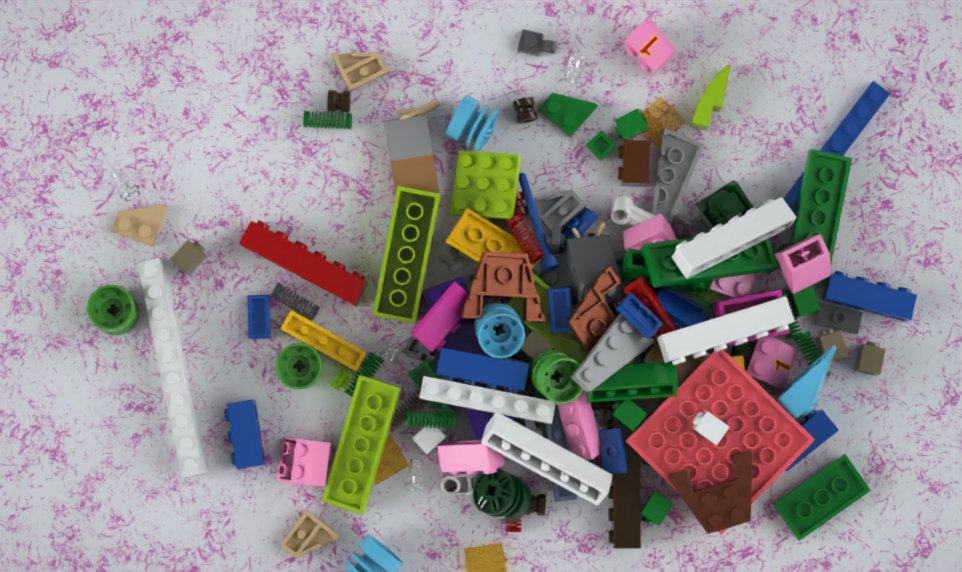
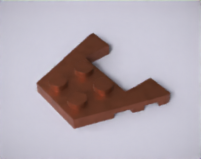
M482 252L460 318L482 319L483 296L524 298L523 321L545 322V316L539 304L541 301L534 286L535 280L528 254Z
M606 266L566 321L587 355L616 319L615 314L603 297L604 294L621 283L611 266Z
M751 450L731 455L738 478L697 491H693L686 469L667 475L707 534L751 521L753 455Z

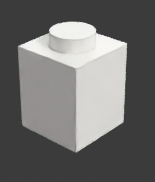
M704 410L703 413L699 412L692 421L694 423L692 428L716 445L729 429L728 425L707 410Z
M437 423L435 429L433 424L430 429L428 424V428L424 427L412 439L428 455L447 438L444 434L447 430L445 428L441 429V424L438 429Z

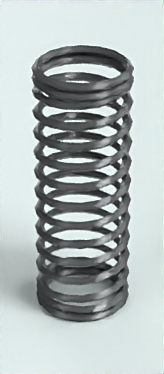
M278 283L271 293V298H275V300H278V302L282 301V304H285V306H288V308L292 307V310L295 309V312H298V314L302 313V316L305 315V318L308 317V320L312 321L318 313L320 306L315 304L311 309L310 313L307 315L309 309L313 304V302H311L308 309L304 313L305 308L310 302L308 300L304 308L300 312L303 304L306 301V298L303 300L301 306L297 309L299 303L303 299V296H301L297 305L294 307L295 302L298 300L300 296L298 294L293 304L290 306L292 300L296 295V292L293 294L291 300L287 304V301L292 295L293 290L289 293L287 299L284 301V298L290 290L287 289L283 298L280 300L282 294L286 290V287L283 288L280 296L277 298L278 293L281 291L283 287L282 284Z

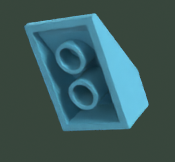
M834 345L790 382L777 399L795 419L801 414L806 416L819 401L817 396L821 392L837 349Z

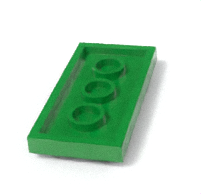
M843 454L774 502L773 506L796 539L800 541L871 490L846 454Z

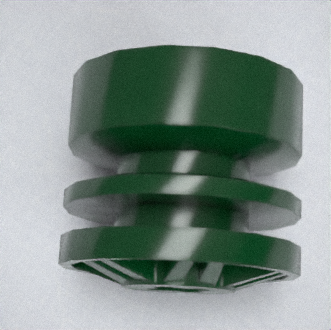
M497 469V472L491 474H484L483 472L478 477L473 488V500L477 508L485 514L504 522L519 520L527 513L531 505L532 495L527 483L502 469Z

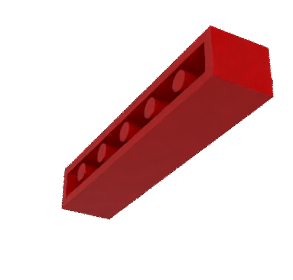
M260 220L257 223L253 221L249 223L239 242L242 247L351 305H357L368 284L364 281L365 276L356 271H353L352 274L345 271L346 266L337 261H334L333 264L325 260L327 258L326 255L316 250L313 254L306 250L307 245L297 240L295 243L287 240L289 236L277 230L274 233L268 230L270 226Z

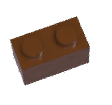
M624 140L623 146H619L618 159H622V167H618L617 179L621 180V186L647 187L649 184L650 141Z

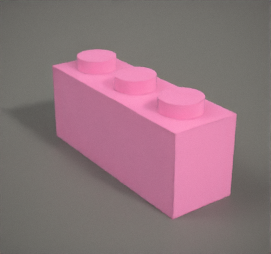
M583 390L574 401L567 404H557L570 452L585 460H592L601 453L600 436L591 402L588 403L586 392Z
M482 440L449 441L437 446L441 472H451V475L461 474L464 471H467V474H476L480 471H483L484 474L495 473L497 468L505 465L504 456L482 444Z

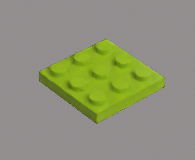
M458 150L450 214L462 216L466 208L483 218L504 220L512 218L514 216L522 156L519 154Z

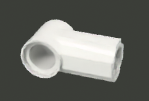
M620 196L615 199L611 218L615 223H627L631 226L654 217V215L634 206L632 200L626 196Z

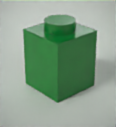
M638 108L614 120L617 125L614 127L619 138L623 137L624 140H630L651 129L642 110Z
M812 285L794 294L791 292L788 294V296H791L789 299H792L790 302L793 303L792 307H794V313L797 314L796 318L821 310Z
M617 400L611 408L614 410L611 415L631 432L637 428L647 415L646 412L631 400Z
M653 491L640 510V514L643 516L641 520L651 527L654 524L660 526L674 503Z

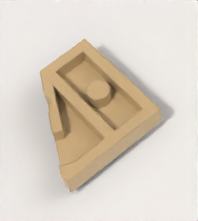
M379 53L331 54L351 92L389 73Z
M160 205L118 211L111 232L154 246L168 207Z
M306 510L279 546L297 559L338 539L340 535L310 511Z

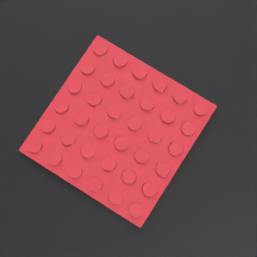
M721 350L713 351L678 386L677 396L667 397L625 441L674 489L675 487L667 475L686 469L693 491L738 478L731 455L751 450L753 454L752 504L815 439L730 355ZM704 410H707L729 426V429L717 445L692 428L694 426L692 421L699 412L703 413ZM728 528L718 532L722 535Z

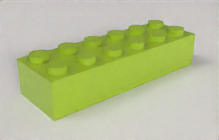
M397 186L372 316L417 323L441 194Z

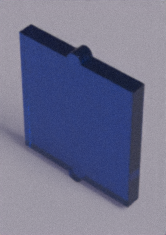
M671 286L665 289L667 293L700 313L703 312V305Z

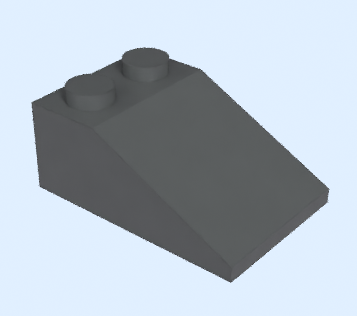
M609 235L566 239L572 305L580 303L606 266H611L621 282ZM621 283L603 295L607 303L623 301Z

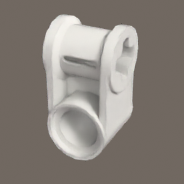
M481 471L476 474H467L465 472L445 476L440 483L441 490L448 496L473 495V488L479 475H481ZM449 479L454 480L457 484L456 489L452 492H448L444 488L445 482Z

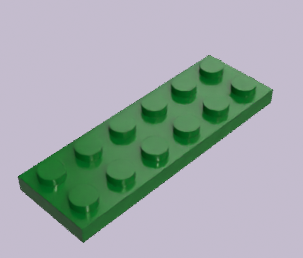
M809 149L790 246L810 236L821 234L830 253L831 264L852 158ZM829 277L814 284L827 286Z
M693 238L643 244L641 248L654 288L775 271L778 267L769 239L687 279L673 261L672 256L678 244L685 240L690 242Z

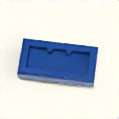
M585 208L575 218H572L568 222L567 227L561 232V234H565L564 246L567 247L566 239L576 238L572 231L573 228H576L580 237H582L599 216L594 211Z
M570 287L547 289L551 334L573 332L566 322L572 314Z
M632 293L627 295L616 308L648 340L663 324Z
M247 295L248 339H271L270 295Z
M622 428L599 430L603 470L610 474L627 473Z

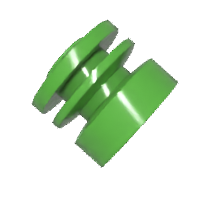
M118 285L99 287L91 294L88 300L87 313L89 319L101 331L109 335L119 336L128 333L135 327L139 319L137 302L124 288ZM116 307L120 312H116V316L114 317L111 314V312H114V308Z
M295 343L288 345L280 352L275 367L277 376L283 384L293 389L309 388L318 381L322 374L323 364L321 356L314 348L308 344ZM298 360H302V364H306V368L302 369L301 373H298V369H294V364H298Z
M546 350L539 353L533 359L529 367L531 385L548 400L557 404H567L574 401L583 391L571 378L580 366L573 358L559 350Z

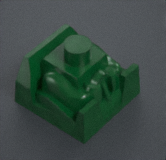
M734 180L696 203L701 213L707 217L714 227L718 224L725 225L737 215L741 217L753 208V205L739 184Z

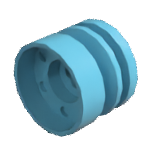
M465 95L449 123L446 135L457 141H460L465 134L468 135L466 146L468 147L476 139L474 150L479 152L489 141L496 128L499 111L494 109L488 117L487 114L490 106L486 105L481 112H478L479 101L469 95Z
M500 302L490 303L482 308V319H475L474 328L483 351L495 358H506L517 353L524 343L525 332L515 309L506 303Z
M370 534L359 544V547L365 554L363 556L355 552L351 554L357 561V564L349 559L344 563L350 572H397L403 564L401 559Z

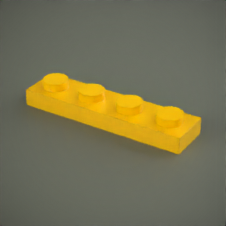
M292 310L280 328L356 372L367 355V352Z

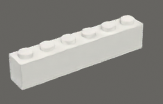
M782 197L776 200L770 199L758 209L753 207L741 217L737 215L725 225L718 224L706 234L704 232L699 233L690 242L686 240L676 246L672 259L687 279L789 229L797 217Z
M785 296L657 337V341L664 362L672 361L673 365L685 362V357L693 355L694 359L707 355L706 350L714 349V352L726 349V344L732 342L735 343V346L748 342L747 338L754 335L756 339L768 336V331L773 329L776 330V333L789 329L788 325L795 322Z
M423 376L419 397L423 400L490 413L498 412L505 416L552 424L556 403L550 400Z
M498 412L493 415L486 425L481 441L482 444L597 506L609 493L612 474Z

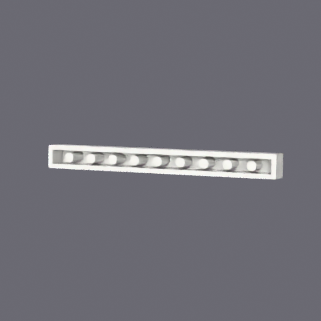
M157 258L137 264L181 477L189 478L206 474L208 472L164 261Z

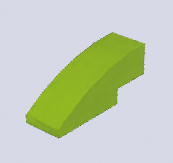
M726 65L710 82L696 106L690 127L707 130L712 110L718 112L721 110L731 66Z

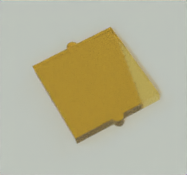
M660 96L643 113L651 128L644 132V137H648L659 148L662 143L664 128L675 132L685 120L675 111V107H671Z
M389 435L374 481L375 485L409 466L402 454V448L398 447L392 435Z
M502 543L464 548L466 558L465 569L468 572H507L505 564L507 559L504 558Z

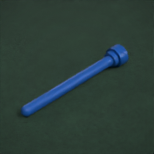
M520 173L519 183L540 250L544 254L540 262L542 272L553 271L559 267L557 258L550 253L525 173Z

